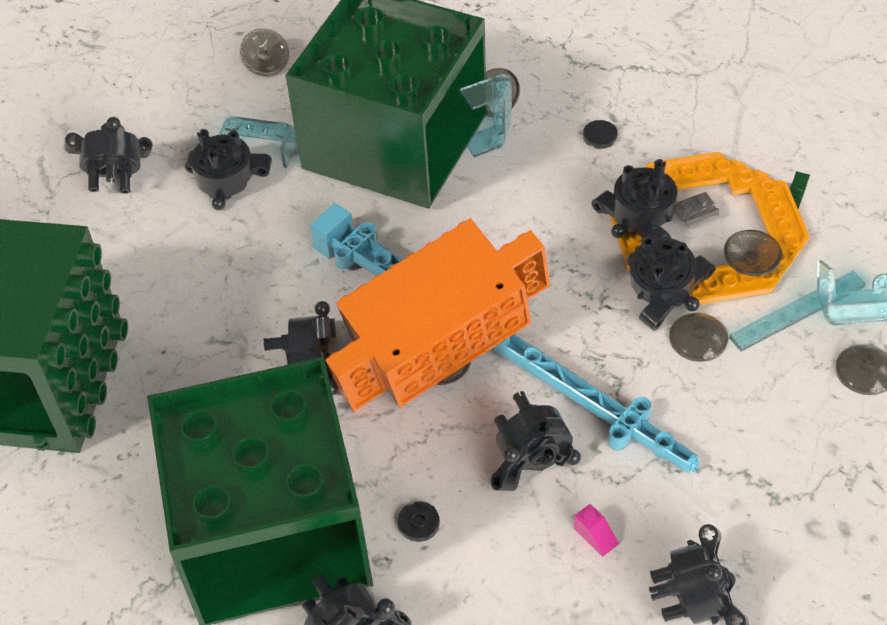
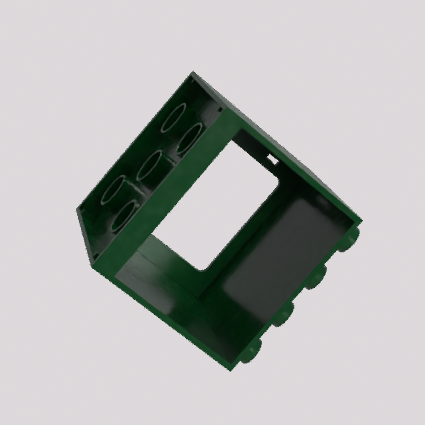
M340 0L285 75L301 168L430 209L487 115L485 18L419 0Z
M0 219V445L32 448L39 451L52 450L80 453L85 438L91 439L94 435L96 419L93 413L96 405H103L106 400L107 385L105 378L107 372L113 373L116 370L118 354L115 349L118 341L126 340L128 321L126 318L120 317L119 296L112 294L110 289L111 273L102 267L101 246L93 242L88 226Z
M324 357L147 396L169 551L199 625H213L304 603L309 599H320V594L311 583L314 577L320 582L317 577L319 574H323L330 586L338 590L335 587L336 581L342 577H346L350 584L360 583L367 587L373 586L359 502Z

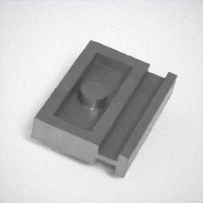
M704 192L676 202L675 212L685 222V226H689L718 215L719 209L715 207V203L709 195Z

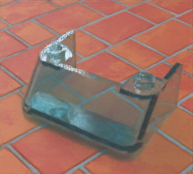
M505 74L460 89L461 94L472 110L487 105L488 109L493 112V126L476 132L467 146L474 157L500 149L506 141L512 122L511 80Z
M236 116L225 119L218 135H228L230 131L236 130L239 136L281 141L280 151L283 167H288L297 144L293 125Z
M818 260L817 292L824 317L830 324L844 325L887 321V273L879 274L874 278L872 289L837 292V285L833 281L834 270L824 261Z

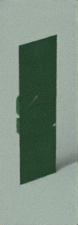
M796 171L790 192L799 209L810 174Z

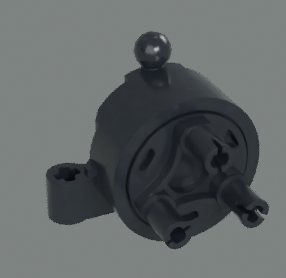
M114 116L108 118L106 123L101 126V130L90 131L84 138L72 132L65 136L64 149L67 153L79 154V166L88 175V190L90 192H98L99 177H106V182L109 183L111 178L112 183H116L119 178V192L122 194L131 192L130 177L139 171L141 167L140 158H147L153 146L149 138L141 137L137 139L136 135L124 131L120 120Z
M201 129L199 130L200 132H197L200 143L193 151L188 153L185 164L186 171L194 174L199 189L208 194L210 198H213L212 207L219 211L224 209L226 205L225 200H229L232 195L246 188L252 174L259 177L268 176L272 158L264 153H250L248 145L239 137V133L236 130L230 131L228 135L222 134L209 137L208 130Z
M662 159L654 161V168L625 166L623 174L615 182L614 194L606 190L592 200V207L597 213L609 214L615 218L617 224L611 229V234L614 238L624 237L626 231L629 233L635 232L642 239L647 236L653 239L660 237L671 238L670 234L660 226L673 219L672 216L675 213L677 186L674 180L665 173L666 162H663Z
M647 236L642 240V244L635 252L628 255L627 263L630 265L631 286L637 294V298L649 303L640 313L639 320L653 331H656L675 306L679 307L684 304L688 311L698 310L700 302L698 298L691 297L694 292V288L700 282L709 279L713 275L716 266L702 255L695 258L685 242L666 237L653 239Z
M319 301L314 308L318 316L290 318L288 320V334H283L281 337L263 338L265 351L285 350L286 365L324 357L332 394L334 395L338 391V385L334 380L326 359L331 355L328 352V342L331 338H337L335 318L330 319V317H327L330 312L329 304L325 301Z
M524 391L513 395V400L519 408V413L512 416L509 420L504 415H499L494 419L499 430L496 435V443L505 459L491 476V486L496 491L516 490L522 470L542 471L555 463L559 466H563L565 463L576 465L581 460L580 452L572 446V434L559 411L549 405L537 406L530 404Z
M711 524L703 525L698 532L701 545L688 540V546L670 552L671 563H668V566L650 571L654 584L668 580L666 583L649 587V592L654 593L651 594L652 600L656 601L657 599L672 595L680 601L679 604L661 608L665 622L680 617H689L693 624L711 620L712 625H714L724 616L726 625H733L732 622L735 621L737 616L743 621L739 625H749L747 616L732 602L730 592L735 585L736 578L732 572H729L728 568L720 564L717 554L722 535L715 526ZM709 530L715 533L712 536V540L705 537V535H708L707 531Z
M323 574L317 575L320 582L314 577L311 583L320 594L321 601L316 604L314 599H309L302 605V608L308 615L304 625L412 624L410 618L404 612L394 611L395 605L392 600L384 598L378 602L366 585L360 583L350 584L346 577L336 581L335 587L338 589L336 590L330 586Z

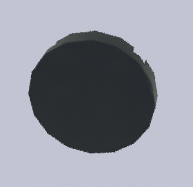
M595 120L589 122L583 129V140L587 145H592L596 149L611 147L618 138L617 128L609 121Z
M417 501L414 504H408L399 513V530L410 541H427L434 537L439 530V514L436 508L427 502Z

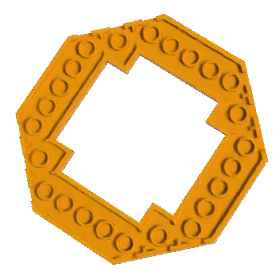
M720 152L663 160V162H666L665 173L674 180L677 190L727 182L732 195L751 193L771 242L755 245L754 250L758 260L716 266L713 275L709 279L700 282L694 288L691 297L698 298L701 305L772 293L809 241L808 231L787 183L780 179L779 181L769 177V174L758 169L754 171L747 168V164L738 160H729ZM654 162L648 163L646 167L654 168ZM609 215L612 226L616 225L615 218ZM626 231L624 237L616 239L626 269L630 272L627 257L630 253L635 252L642 244L643 239L635 232L629 233Z

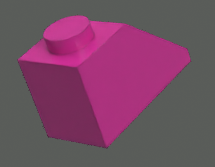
M591 504L574 515V529L602 557L619 544L605 517Z

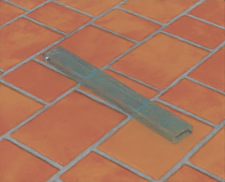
M852 271L730 334L729 339L742 352L865 287L866 283Z

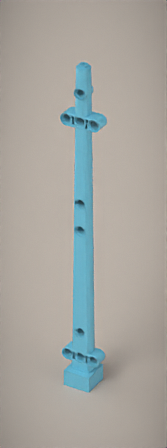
M336 203L331 205L310 224L313 248L329 259L334 255L335 264L339 269H348L356 263L376 276L390 269L392 265L403 261L376 242V228L374 224L366 222L355 229L351 213ZM516 334L492 348L495 352L611 424L608 445L612 449H623L633 438L652 450L657 457L668 460L687 473L690 471L694 472L699 466L700 461L697 454L674 440L670 433L662 432L647 422L651 412V401L648 398L638 397L626 408Z

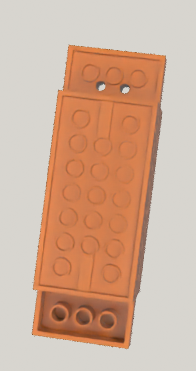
M470 218L459 223L451 231L443 233L435 241L427 243L419 251L411 253L403 261L392 265L384 273L376 275L368 283L360 285L352 293L341 297L336 302V305L352 341L345 348L332 353L326 359V362L342 396L353 412L386 391L389 392L396 404L401 408L531 324L528 300L550 286L545 246L532 230H529L526 233L520 234L509 244H504L497 251Z

